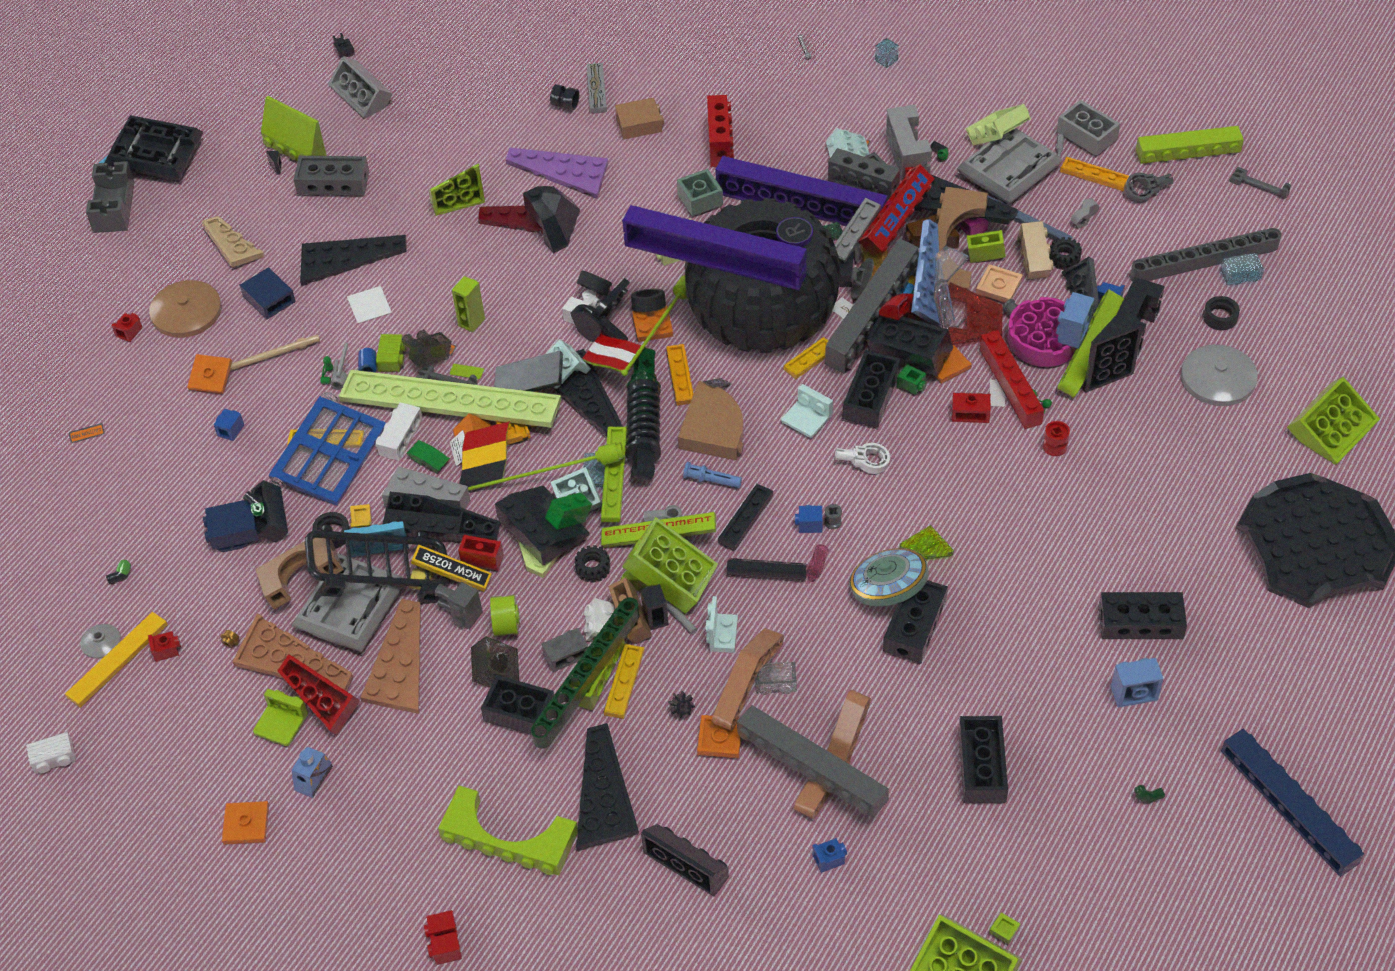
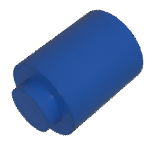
M363 348L358 352V371L376 373L375 350Z

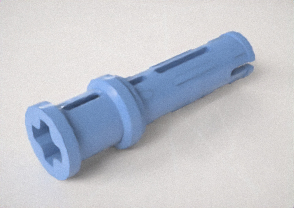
M691 462L686 463L683 472V478L698 479L699 482H705L706 480L740 489L742 477L709 470L705 465L702 467L692 465Z

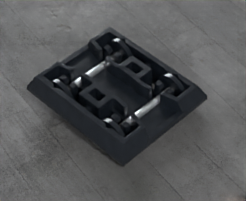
M130 115L104 163L113 168L114 162H128L131 173L179 182L203 135V131L195 127Z

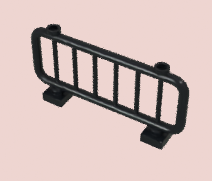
M324 525L321 527V530L311 531L305 537L308 573L312 578L324 581L320 589L321 596L341 597L346 587L345 582L421 587L417 595L418 602L437 603L440 598L435 595L437 586L439 584L446 586L450 582V579L442 576L441 580H430L429 570L426 569V579H411L407 544H419L424 547L434 546L439 550V553L447 555L445 545L438 539L428 538L427 532H419L416 537L336 532L333 531L331 525ZM315 538L326 539L329 574L320 573L315 568L313 539ZM330 539L345 540L349 575L333 574ZM349 540L365 542L368 576L353 575ZM369 542L384 543L388 577L372 575ZM388 543L403 544L407 578L392 577Z

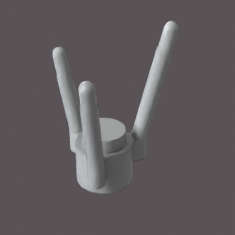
M348 343L344 345L339 367L338 359H335L330 384L337 390H342L347 379V374L342 371Z

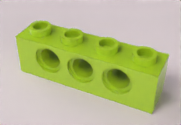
M624 641L578 706L590 710L594 709L624 648Z

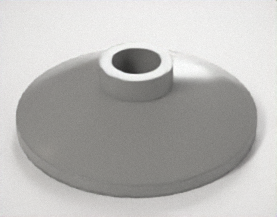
M109 624L93 626L82 636L81 649L90 658H103L121 641V635L117 628Z

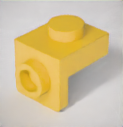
M370 504L350 506L351 528H362L372 525Z

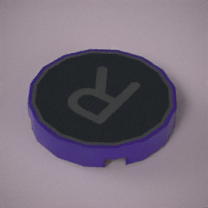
M786 218L778 224L776 237L779 242L804 247L809 244L813 237V228L803 218Z

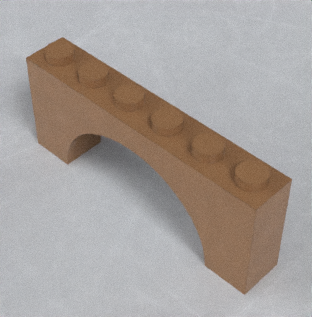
M946 187L945 193H941L940 203L942 207L941 209L938 208L936 219H939L938 237L942 292L969 295L972 272L961 269L951 260L947 252L946 243L951 231L960 222L971 217H985L988 193Z

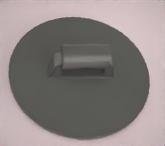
M868 258L859 268L854 267L852 269L850 281L853 282L851 287L852 298H858L869 283L874 267L873 259Z

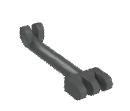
M1240 167L1235 169V172H1233L1229 179L1231 183L1238 186L1245 182L1284 198L1288 197L1291 189V184L1285 183L1281 189L1247 176L1248 170Z
M427 364L422 365L418 372L419 375L416 376V378L477 385L478 381L475 375H470L469 380L466 381L435 373L434 366Z

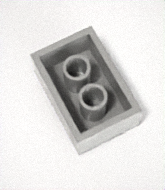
M1079 100L1061 114L1057 125L1058 133L1063 134L1066 138L1096 156L1118 139L1120 129L1119 122L1082 100Z

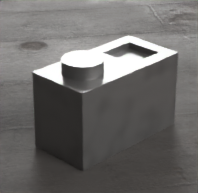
M579 628L569 630L558 637L541 643L543 655L552 672L577 663L588 648V644Z

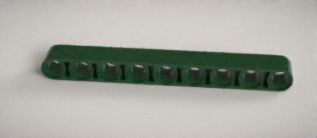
M627 597L620 602L533 724L531 735L533 743L537 748L544 749L551 745L638 621L640 614L636 599Z

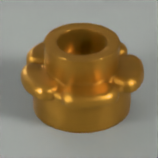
M225 630L224 634L220 635L221 642L225 646L232 647L233 645H238L237 642L240 637L235 632Z

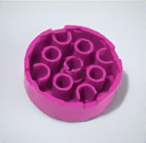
M1039 297V300H1026L1012 311L1009 319L1007 340L1010 349L1020 360L1037 367L1058 366L1071 360L1077 348L1058 343L1059 335L1056 334L1060 323L1058 322L1059 314L1065 310L1064 301L1050 297Z

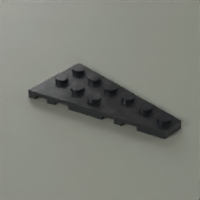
M932 175L935 178L931 183L932 187L922 195L923 199L918 205H915V211L921 212L924 209L937 214L938 208L941 209L942 207L940 196L941 193H945L946 187L969 189ZM988 197L985 217L979 216L969 219L984 218L988 222L1009 225L1017 216L1018 209Z
M406 235L302 243L301 287L315 279L316 281L323 280L322 277L330 274L335 276L359 268L361 264L367 262L369 264L375 263L376 259L382 257L390 258L407 252Z
M608 723L587 728L576 850L639 834Z

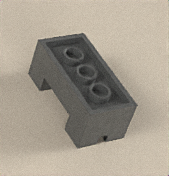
M114 162L113 168L109 167L107 163L94 164L92 178L95 183L93 199L88 200L86 214L93 233L128 231L135 184L128 162Z

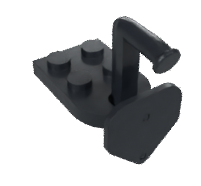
M624 278L596 308L580 304L570 312L576 329L582 336L594 342L601 332L604 331L611 338L628 341V337L606 317L612 312L614 306L617 307L621 303L623 297L629 291L627 287L630 282Z

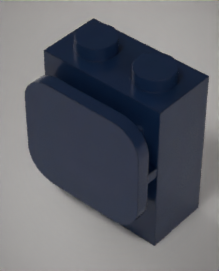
M246 500L205 508L206 516H203L204 527L208 530L205 532V539L207 543L211 544L213 550L217 549L220 552L233 551L245 548L249 542L259 540L255 515L251 512L250 503Z

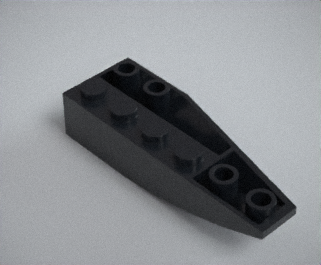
M391 491L383 519V524L403 521L408 537H416L419 532H427L428 538L438 539L441 542H461L464 535L497 541L501 524L498 520L427 495Z

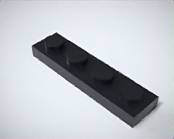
M756 483L718 537V543L736 550L773 497V490Z

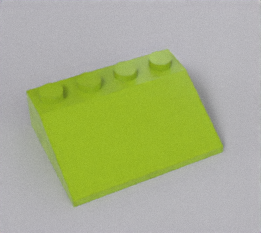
M270 96L265 97L261 127L265 146L298 161L299 156H327L318 120Z
M1342 376L1331 382L1287 428L1299 442L1336 465L1380 418Z
M655 517L628 555L622 567L647 586L660 584L665 599L686 614L698 602L718 563Z
M939 914L910 971H1017L1023 959L951 918Z

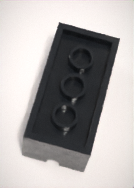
M1135 277L1116 315L1132 310L1140 322L1143 319L1154 323L1161 308L1162 301L1159 299L1163 297L1165 286ZM1141 322L1143 325L1141 336H1144L1147 324ZM1140 338L1137 358L1142 349L1144 338Z
M879 316L866 339L871 352L919 364L922 372L937 377L944 366V358L948 359L954 348L948 329L903 316L899 320Z

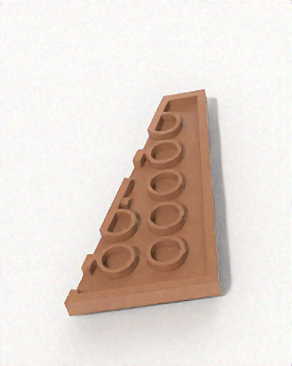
M401 599L360 697L362 702L419 714L420 602Z
M258 613L256 614L233 660L234 666L283 678L277 670L288 654H290L345 691L348 690L353 679L352 672L334 661L331 662L320 652L312 650L306 643L287 631L284 632L277 628L274 623L266 621Z

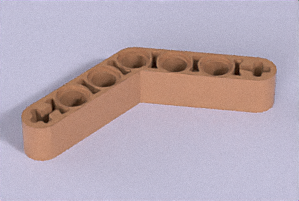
M764 628L741 650L713 714V724L731 731L734 729L758 671L781 649L784 641L783 634Z
M850 690L846 696L827 750L848 764L871 704L870 697L855 690ZM809 780L798 796L794 810L814 819L831 793L827 792L820 784Z

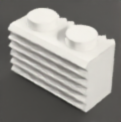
M68 732L26 745L29 763L37 774L45 773L51 768L67 766L71 762L76 761L72 739Z

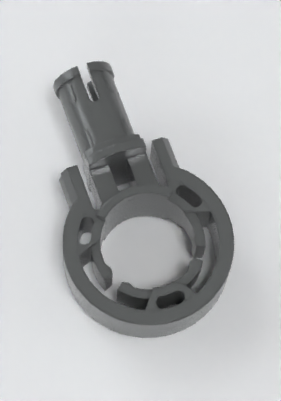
M1138 172L1128 177L1124 185V192L1130 200L1143 203L1148 201L1153 194L1159 193V187L1171 185L1174 180L1170 173L1157 177L1153 173L1147 175ZM1135 182L1141 183L1145 187L1146 192L1137 196L1138 192L1134 190L1132 184Z

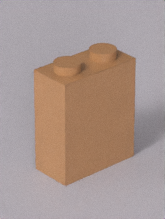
M654 97L615 105L616 119L623 140L662 132L664 118L663 115H660V106L656 104Z

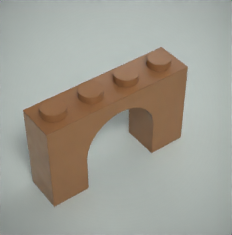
M315 538L313 539V550L316 566L321 573L329 574L326 539ZM330 539L333 574H337L343 571V567L334 544ZM305 541L255 569L264 597L273 609L292 600L287 588V582L296 569L307 564Z

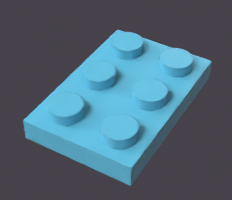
M403 521L344 530V532L407 536ZM349 540L351 557L366 555L364 541ZM369 542L370 555L384 553V543ZM388 543L389 552L403 550V544Z

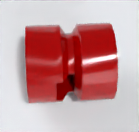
M1052 421L1047 424L1043 449L1048 455L1061 456L1067 451L1070 429L1066 423Z

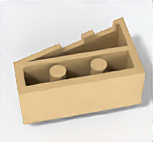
M1043 221L1022 223L1017 236V242L1022 244L1020 253L1024 255L1023 264L1027 279L1049 277L1051 270H1053V261L1049 259L1050 244L1046 242L1048 236L1047 228H1044Z

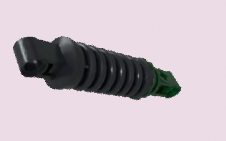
M645 347L633 363L631 381L626 385L627 447L625 449V456L632 462L631 477L651 481L655 473L654 462L661 457L659 444V396L661 384L657 381L655 374L656 351Z

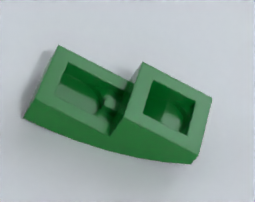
M420 440L406 453L418 464L422 465L424 463L436 474L450 459L433 446Z

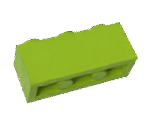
M463 276L452 289L458 326L473 333L485 320L479 282Z

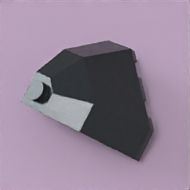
M537 186L524 192L525 209L542 227L546 246L552 253L568 247L571 233L573 234L576 219L580 213L579 207L571 198L554 186Z

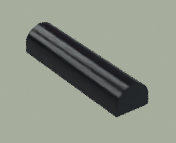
M729 558L727 560V574L806 580L807 564Z

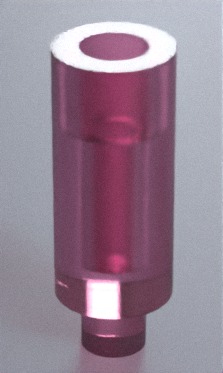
M816 545L807 569L808 580L811 582L819 578L829 553V548L825 545Z

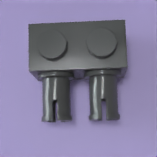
M463 582L460 583L456 590H452L443 584L437 586L435 595L440 597L437 603L438 607L451 612L453 622L457 626L470 630L483 613L478 590Z

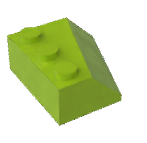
M479 164L428 190L430 202L436 216L485 203Z

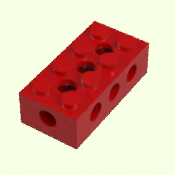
M727 94L707 95L711 167H717L722 156L734 158V149H730V147H734L732 125H729L732 124V113H728L731 111V101H727Z

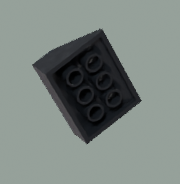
M1132 310L1114 316L1091 342L1083 390L1085 393L1134 374L1143 325Z
M544 485L511 493L495 503L497 518L542 565L547 564L590 535V532L581 523L557 530L545 518L551 501L556 498Z

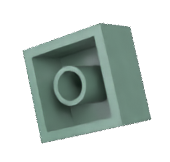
M709 169L677 179V194L691 216L723 205V190Z

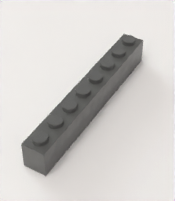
M751 705L736 721L737 732L742 739L749 740L758 749L765 750L776 760L783 761L789 765L792 770L804 774L808 780L820 784L827 792H833L845 803H850L857 807L861 813L868 814L874 818L889 801V788L755 706Z

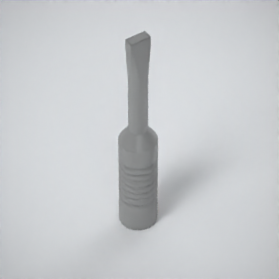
M1063 134L1057 136L1056 151L1060 158L1064 144Z

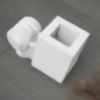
M592 290L584 291L582 293L583 300L570 297L562 308L564 321L574 324L570 312L580 304L596 308L600 304V299L596 297L595 292Z

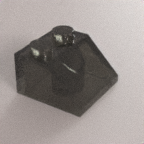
M487 636L471 647L472 682L489 688L496 675L519 681L517 648Z

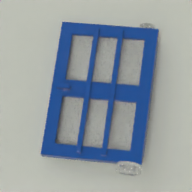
M323 392L269 474V479H272L271 483L279 487L284 484L338 506L375 446L377 438L383 433L386 422L339 404V399L334 394ZM362 434L361 444H356Z

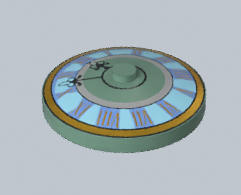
M906 548L887 549L867 557L855 567L850 576V588L854 597L863 604L889 606L905 601L918 593L928 580L929 569L925 558L917 551Z

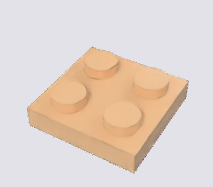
M989 264L976 288V294L1006 302L1013 298L1023 275Z

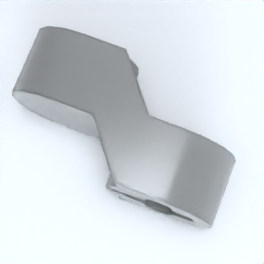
M1092 198L1084 200L1081 209L1072 215L1071 221L1078 228L1088 225L1089 218L1097 213L1099 205Z

